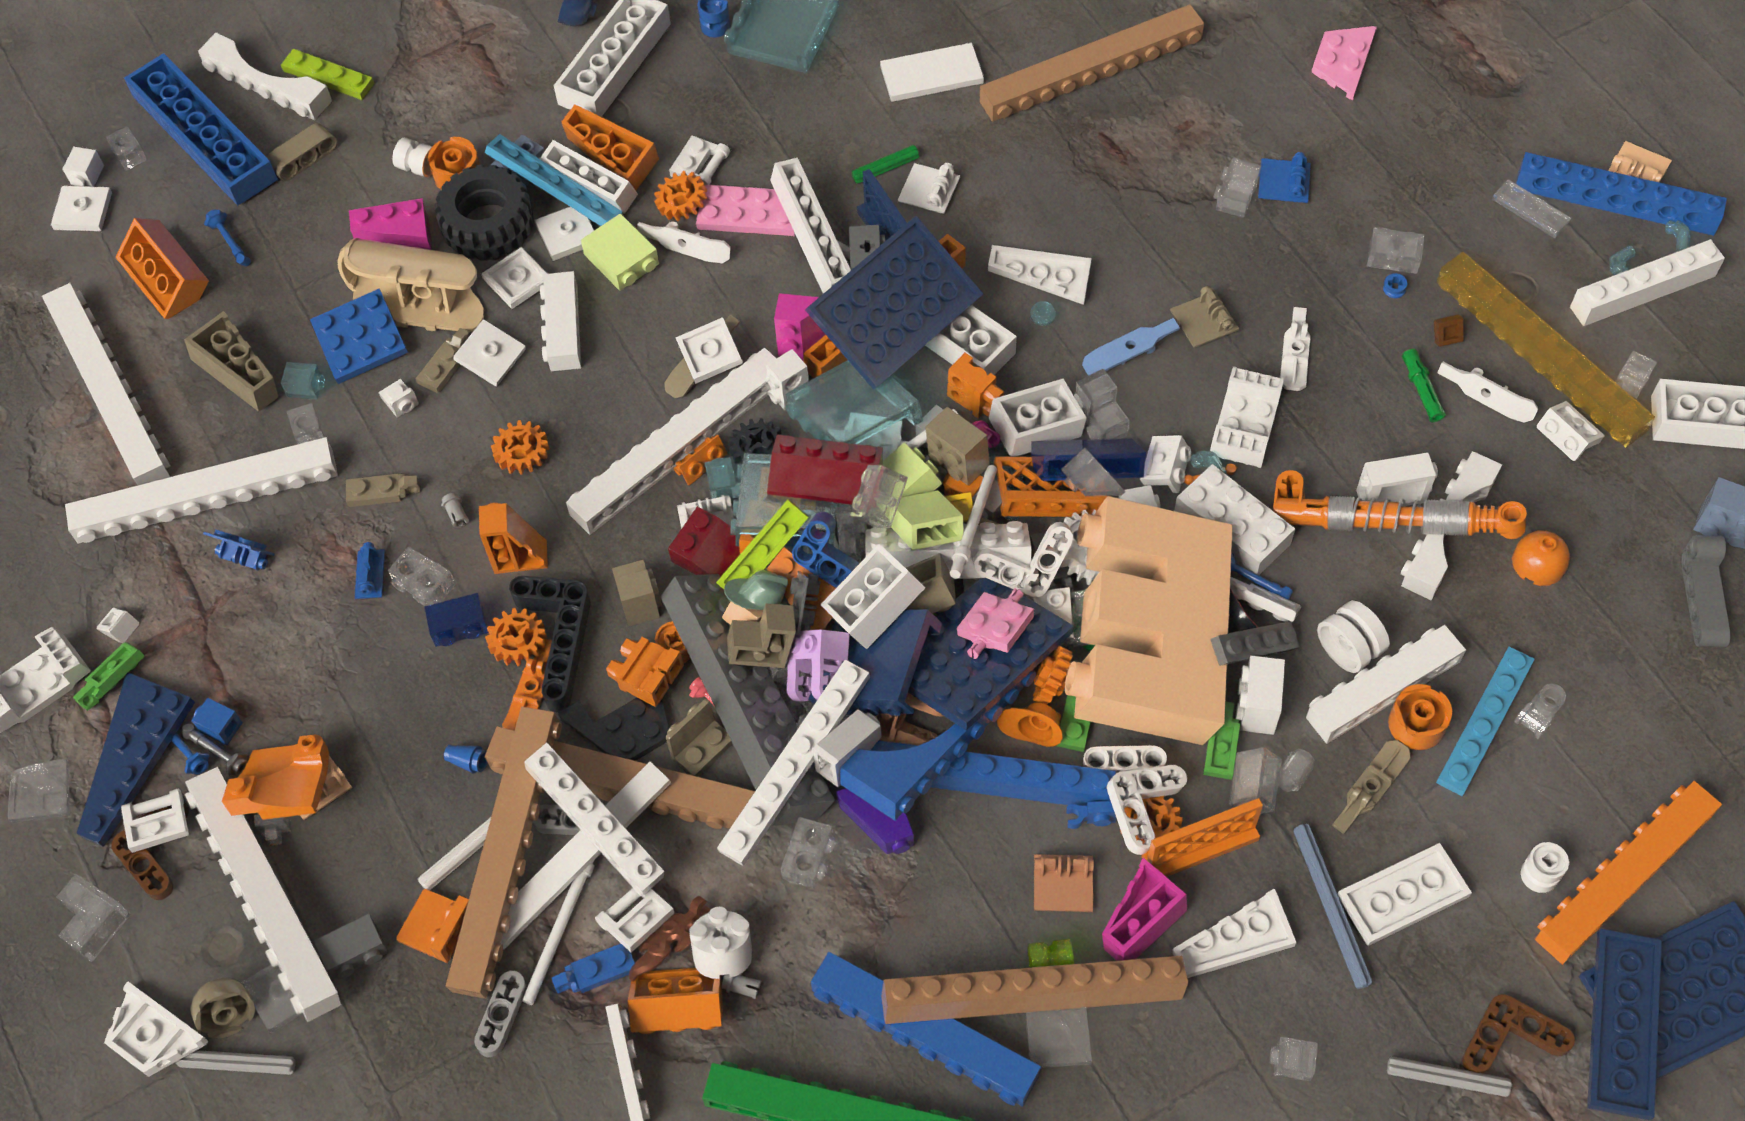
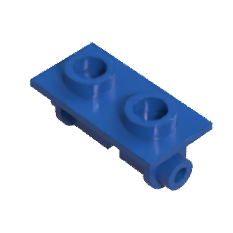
M371 542L364 543L360 551H358L355 599L382 598L385 549L377 550Z

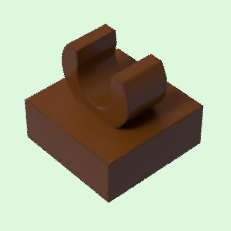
M1459 314L1434 320L1435 343L1439 347L1463 342V318Z

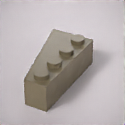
M224 311L184 339L190 359L258 412L278 398L272 375L260 359L255 356L249 344L243 340L235 325H232Z

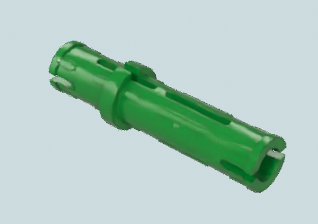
M1417 349L1405 351L1401 357L1407 366L1408 378L1410 382L1414 383L1430 422H1438L1445 418L1446 413L1429 379V370L1427 367H1424Z

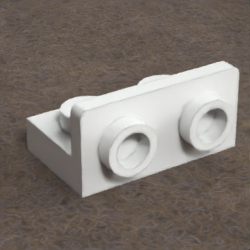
M1567 401L1549 408L1537 424V428L1573 461L1579 459L1586 449L1599 444L1605 436Z
M1182 435L1152 437L1140 478L1143 485H1168L1173 493H1179L1181 484L1185 480L1187 462L1191 459V449L1186 444Z

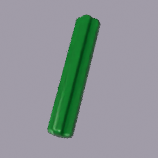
M915 145L906 147L852 170V178L855 183L863 182V171L870 169L874 176L880 175L918 159L919 151Z

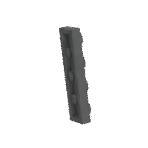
M1291 621L1219 635L1210 639L1219 666L1249 660L1250 656L1264 657L1292 651L1300 647Z

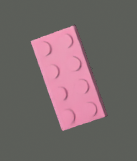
M705 185L707 188L705 194L708 198L707 200H702L704 207L699 208L696 222L698 230L795 235L775 189Z

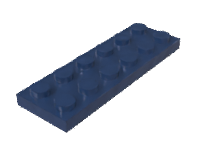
M1599 929L1597 932L1587 1108L1650 1121L1655 1117L1662 940Z

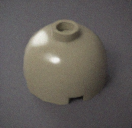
M217 978L204 984L194 995L191 1005V1014L197 1031L200 1034L201 1031L207 1033L209 1038L214 1039L238 1033L242 1030V1026L239 1025L247 1019L250 1022L255 1012V1006L248 989L239 981L231 978Z

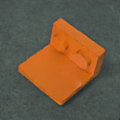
M424 889L398 933L397 941L448 963L456 949L469 899L459 895L457 900L453 901Z

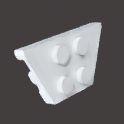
M127 982L123 988L126 995L122 1007L116 1008L113 1016V1025L108 1030L104 1042L148 1077L208 1043L202 1035L130 982Z

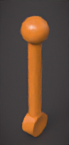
M1227 464L1226 468L1219 470L1228 475H1233L1236 471V466L1234 464ZM1201 474L1195 476L1186 475L1184 483L1190 485Z

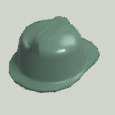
M759 570L749 579L738 578L728 581L724 587V593L732 603L747 609L764 610L765 603L787 605L784 595L788 579L768 570Z

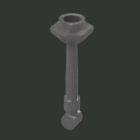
M185 724L183 726L184 739H191L196 744L202 745L227 761L228 776L240 775L248 763L247 753H236L231 756L205 738L202 733L194 731L192 724Z

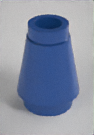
M448 745L444 751L445 761L473 774L483 772L488 763L485 758L487 751L483 750L481 746Z

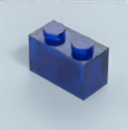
M478 593L424 607L430 636L435 647L449 646L456 641L476 639L483 634L489 633L483 605Z

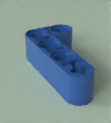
M819 512L811 519L792 550V557L799 565L813 574L819 575V578L837 588L860 563L827 542L835 530L836 521L831 514ZM815 524L823 525L826 528V532L819 531ZM802 546L810 547L813 553H806L802 549ZM825 561H832L836 568L828 567Z

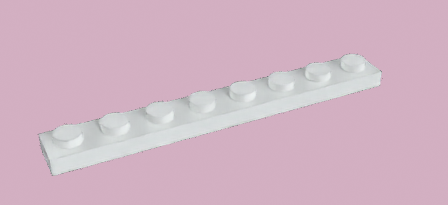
M844 660L717 847L720 853L744 866L814 762L812 748L839 725L870 679L869 672Z

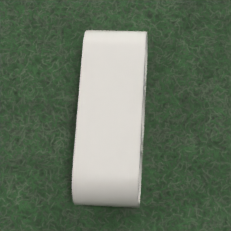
M1158 746L1091 747L1084 754L1082 767L1112 770L1118 773L1154 767L1147 764L1149 760L1159 763L1155 767L1165 766L1167 756L1165 751ZM1091 761H1098L1102 766L1093 767L1089 763ZM1127 761L1131 765L1128 767H1122L1117 762ZM1146 777L1141 778V781H1151Z

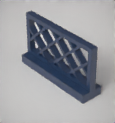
M867 169L863 171L864 203L857 206V213L865 225H879L880 235L885 234L886 241L907 222L871 170Z

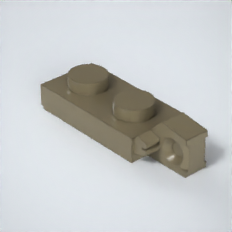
M460 328L453 335L452 339L448 338L446 342L444 341L416 377L417 384L436 393L441 392L461 366V364L454 360V355L470 336L469 331Z
M391 474L346 480V503L348 507L400 502L401 498L406 497V494L420 493V482L417 476Z

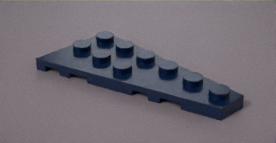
M126 674L76 834L97 845L105 846L123 818L121 806L133 802L195 704L191 697L133 674Z

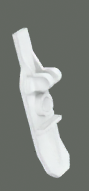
M641 222L637 224V230L643 236L657 240L667 249L708 262L724 263L730 258V246L725 241L702 237L699 232L693 234L680 230L676 222H669L665 227L650 226Z
M1293 308L1292 325L1284 334L1280 378L1284 379L1282 387L1287 390L1300 391L1306 388L1310 334L1307 331L1308 324L1305 323L1307 308ZM1293 347H1298L1300 350H1294Z
M1443 361L1437 372L1457 383L1466 395L1511 419L1523 423L1534 419L1538 411V407L1533 400L1521 397L1509 391L1508 386L1502 387L1483 377V370L1480 368H1474L1471 372H1467ZM1484 388L1489 389L1491 393H1487Z

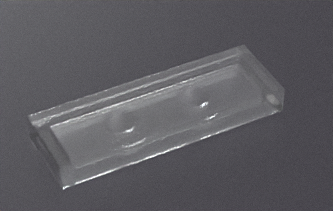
M1509 179L1499 188L1492 199L1553 238L1560 234L1571 219Z

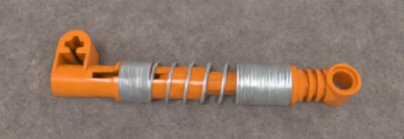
M1293 470L1284 471L1278 476L1273 512L1290 525L1322 526L1326 530L1353 531L1354 527L1363 528L1365 532L1367 528H1377L1379 532L1382 529H1392V532L1395 533L1399 525H1405L1408 534L1412 526H1421L1422 534H1452V536H1472L1475 532L1479 533V529H1483V533H1486L1488 529L1490 533H1494V530H1497V533H1500L1505 538L1517 539L1525 533L1527 520L1526 508L1515 501L1506 502L1498 506V509H1495V506H1491V509H1488V506L1480 509V505H1476L1474 502H1458L1455 500H1425L1424 507H1421L1420 501L1416 499L1413 507H1408L1403 498L1400 502H1391L1389 498L1385 502H1380L1375 497L1371 501H1363L1361 497H1358L1355 501V497L1346 496L1305 499L1303 477L1300 473ZM1290 489H1292L1293 498H1288Z

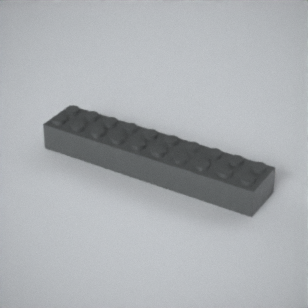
M720 575L675 576L660 597L757 790L798 730V727L767 667L729 664L727 637L731 625L722 617L731 601L725 595L724 589L716 583ZM815 762L812 763L773 821V826L818 820L835 801L823 776L816 771Z

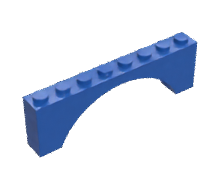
M1035 668L967 731L955 723L940 736L908 749L896 751L858 749L840 767V784L893 820H896L902 813L905 814L912 808L914 801L920 794L924 795L928 792L932 782L939 775L943 776L947 772L950 763L956 757L960 758L965 753L973 739L977 740L981 737L985 727L991 721L995 722L999 718L1002 709L1008 703L1012 704L1025 686L1028 687L1032 684L1036 676Z

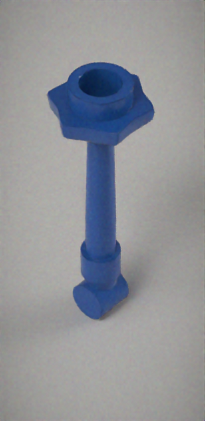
M219 209L209 211L204 225L211 229L218 228L232 249L237 263L245 267L248 266L251 262L250 258L244 255L241 247L236 244L224 227L227 214Z
M1231 552V571L1237 572L1274 594L1288 600L1293 593L1291 588L1286 586L1282 588L1279 584L1272 583L1236 565L1234 554Z
M176 733L171 741L188 758L186 760L185 773L199 775L206 771L209 765V754L199 752L193 754Z

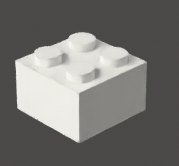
M1250 656L1248 666L1243 665L1241 678H1239L1238 683L1240 699L1236 708V719L1241 720L1240 731L1274 735L1282 708L1285 660Z

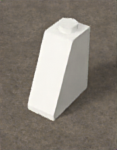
M857 710L812 748L816 771L839 787L841 785L840 767L858 749L870 751L881 738V725L878 719L870 713L865 715L860 710Z

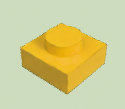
M971 492L945 496L963 515V523L968 522L973 508Z

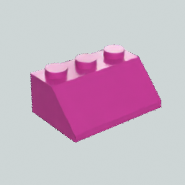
M779 293L774 317L779 357L793 349L804 362L803 353L826 335L805 311L819 297Z

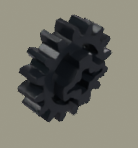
M760 418L758 423H754L753 419H749V425L747 426L740 423V431L734 429L732 431L733 437L729 438L730 456H733L735 464L741 463L742 470H745L748 466L751 467L752 473H755L757 468H761V470L766 469L767 465L770 466L773 450L770 438L775 443L776 436L782 435L781 428H774L772 421L768 422L767 425L764 424L763 418ZM741 445L743 446V449L745 450L744 453H743L742 450L740 449V446H741Z

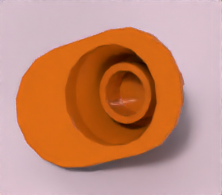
M1032 703L1023 709H1005L997 719L999 729L1007 736L1052 747L1060 744L1063 738V733L1059 726L1061 714L1044 703Z

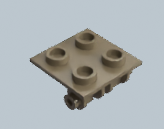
M1209 286L1201 289V296L1199 298L1170 309L1193 348L1239 330V327L1215 290Z

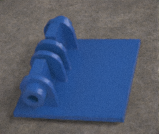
M1296 153L1292 161L1261 158L1258 198L1308 203L1311 163H1307L1304 153Z
M216 529L214 534L203 532L204 535L222 540L221 544H218L215 548V554L219 558L236 564L240 563L242 566H247L257 571L260 569L264 570L267 567L268 560L265 559L267 554L275 555V553L266 551L267 545L247 540L237 535Z

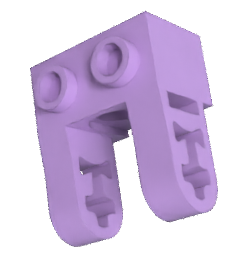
M829 630L800 631V634L795 632L787 658V693L792 700L809 701L808 698L811 692L815 699H819L824 691L823 685L827 686L842 665V661H848L849 633ZM830 672V676H823V673ZM799 673H805V677L799 676ZM799 685L804 686V692L798 690Z

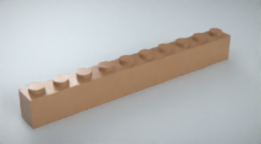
M1191 4L981 85L980 103L992 122L1006 118L1011 114L1027 110L1034 105L1047 102L1062 94L1070 93L1077 88L1090 85L1105 77L1113 76L1138 64L1154 60L1166 53L1174 52L1189 44H1195L1202 40L1204 22Z
M521 707L446 982V987L453 993L487 999L488 991H492L494 988L496 974L493 972L496 962H500L502 958L503 944H501L503 933L508 932L511 923V916L508 915L511 904L514 905L517 901L518 887L516 885L518 877L522 876L525 871L526 861L523 858L526 848L529 849L532 844L533 832L531 828L533 820L537 821L539 817L540 804H538L540 794L545 792L526 770L524 761L545 743H548L553 748L555 739H559L561 723L554 712Z
M498 726L495 729L485 755L490 768L494 772L499 774L504 772L514 730ZM554 741L552 748L592 793L605 801H610L647 765ZM655 766L671 781V784L647 808L660 815H667L668 813L678 815L680 819L687 822L697 820L705 822L709 827L715 829H722V827L730 829L755 791Z
M1182 956L884 979L881 998L885 1024L1182 1000L1188 985V979Z

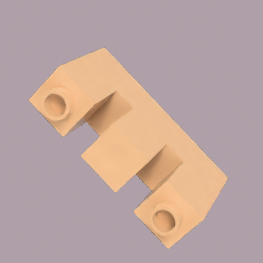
M1107 496L1094 515L1085 513L1082 516L1077 532V544L1087 547L1086 569L1098 571L1099 574L1084 592L1080 642L1095 645V647L1082 663L1073 661L1070 664L1065 681L1066 695L1076 697L1074 718L1204 745L1224 725L1227 665L1219 666L1210 639L1228 634L1232 524Z

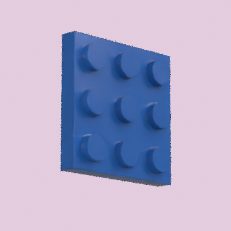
M380 288L310 319L332 374L338 384L408 353Z

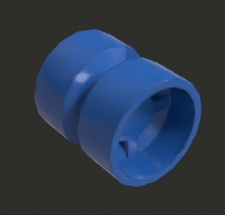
M698 0L697 6L702 32L706 36L715 38L725 35L730 30L731 25L728 1Z

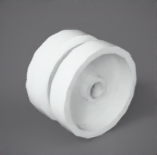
M1353 600L1340 607L1336 615L1328 616L1319 623L1317 628L1320 642L1328 655L1340 667L1352 673L1362 670L1370 663L1371 659L1379 657L1388 650L1390 645L1389 636L1379 618L1368 607Z

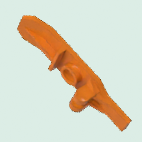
M543 639L546 646L545 648L538 649L540 655L538 657L535 656L534 659H527L526 667L522 671L520 682L513 695L510 709L502 724L503 728L515 731L521 707L540 708L543 700L542 684L552 640ZM529 685H536L533 690H527Z

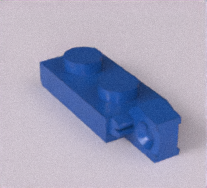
M618 944L564 967L566 972L552 977V982L558 994L571 988L573 993L579 991L584 993L629 975L630 969L634 965V960L631 952L622 944Z

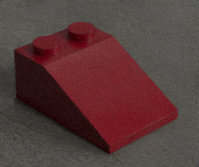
M697 506L668 547L671 562L695 575L719 574L721 577L740 555L739 539L741 534L719 517Z

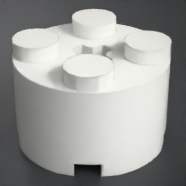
M714 907L708 914L700 917L691 926L689 932L693 960L696 969L702 975L713 979H720L719 975L729 974V977H734L748 968L752 960V945L749 923L744 917L735 912L727 911L724 907Z

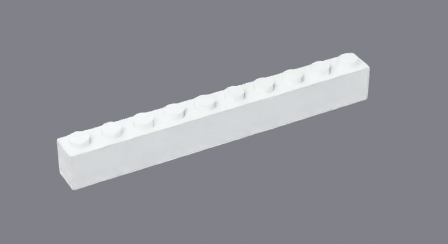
M69 283L42 295L136 484L142 485L169 478L170 475L166 468L170 467V464L164 453L158 454L157 449L161 448L154 434H148L147 431L151 427L145 416L139 417L137 412L142 411L135 397H129L128 394L132 393V390L126 379L121 380L119 378L123 372L116 360L111 362L110 358L114 355L107 343L102 344L101 340L105 339L99 326L93 327L92 323L96 320L89 307L84 309L83 305L87 304L81 291L75 292Z
M765 348L758 353L752 354L747 362L739 368L733 369L720 383L711 386L709 391L702 397L693 400L684 411L675 414L666 425L653 431L648 439L641 444L635 445L625 457L615 461L600 476L594 477L589 485L581 491L575 492L566 502L570 516L589 535L594 533L674 470L673 468L676 466L677 461L682 460L689 453L694 454V449L703 443L707 437H715L769 395L768 391L770 388L766 380L768 376L767 364L777 358Z
M327 437L68 503L65 504L68 530L78 544L82 542L88 543L109 535L115 536L121 532L142 529L148 525L160 522H169L186 515H196L199 512L213 508H223L226 505L240 501L246 502L252 498L273 495L290 488H300L303 485L317 481H326L338 476L333 450Z
M218 767L185 781L189 791L184 794L191 810L197 808L199 814L195 817L201 830L205 831L208 829L211 836L207 837V841L213 853L220 852L222 858L218 862L225 876L231 874L234 880L230 882L232 890L237 898L243 897L245 903L241 906L249 921L255 920L257 926L253 929L260 944L267 943L269 950L265 952L272 967L279 966L282 973L278 974V978L285 991L291 989L294 997L290 998V1001L297 1015L303 1012L307 1022L341 1006L338 993L246 819L243 814L231 816L222 803L227 784Z

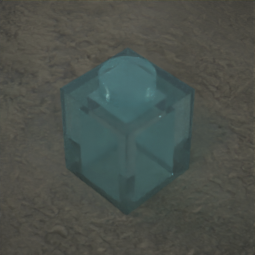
M294 362L286 363L281 381L287 397L315 400L318 399L319 392L323 390L325 383L324 376L321 375L317 364Z
M731 457L724 459L716 458L705 462L711 498H718L721 495L730 496V499L738 498Z

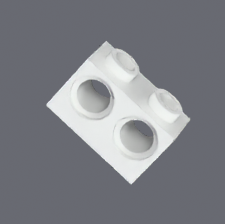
M793 349L767 364L768 376L766 380L770 388L768 394L774 404L779 403L784 410H787L810 395L807 365Z

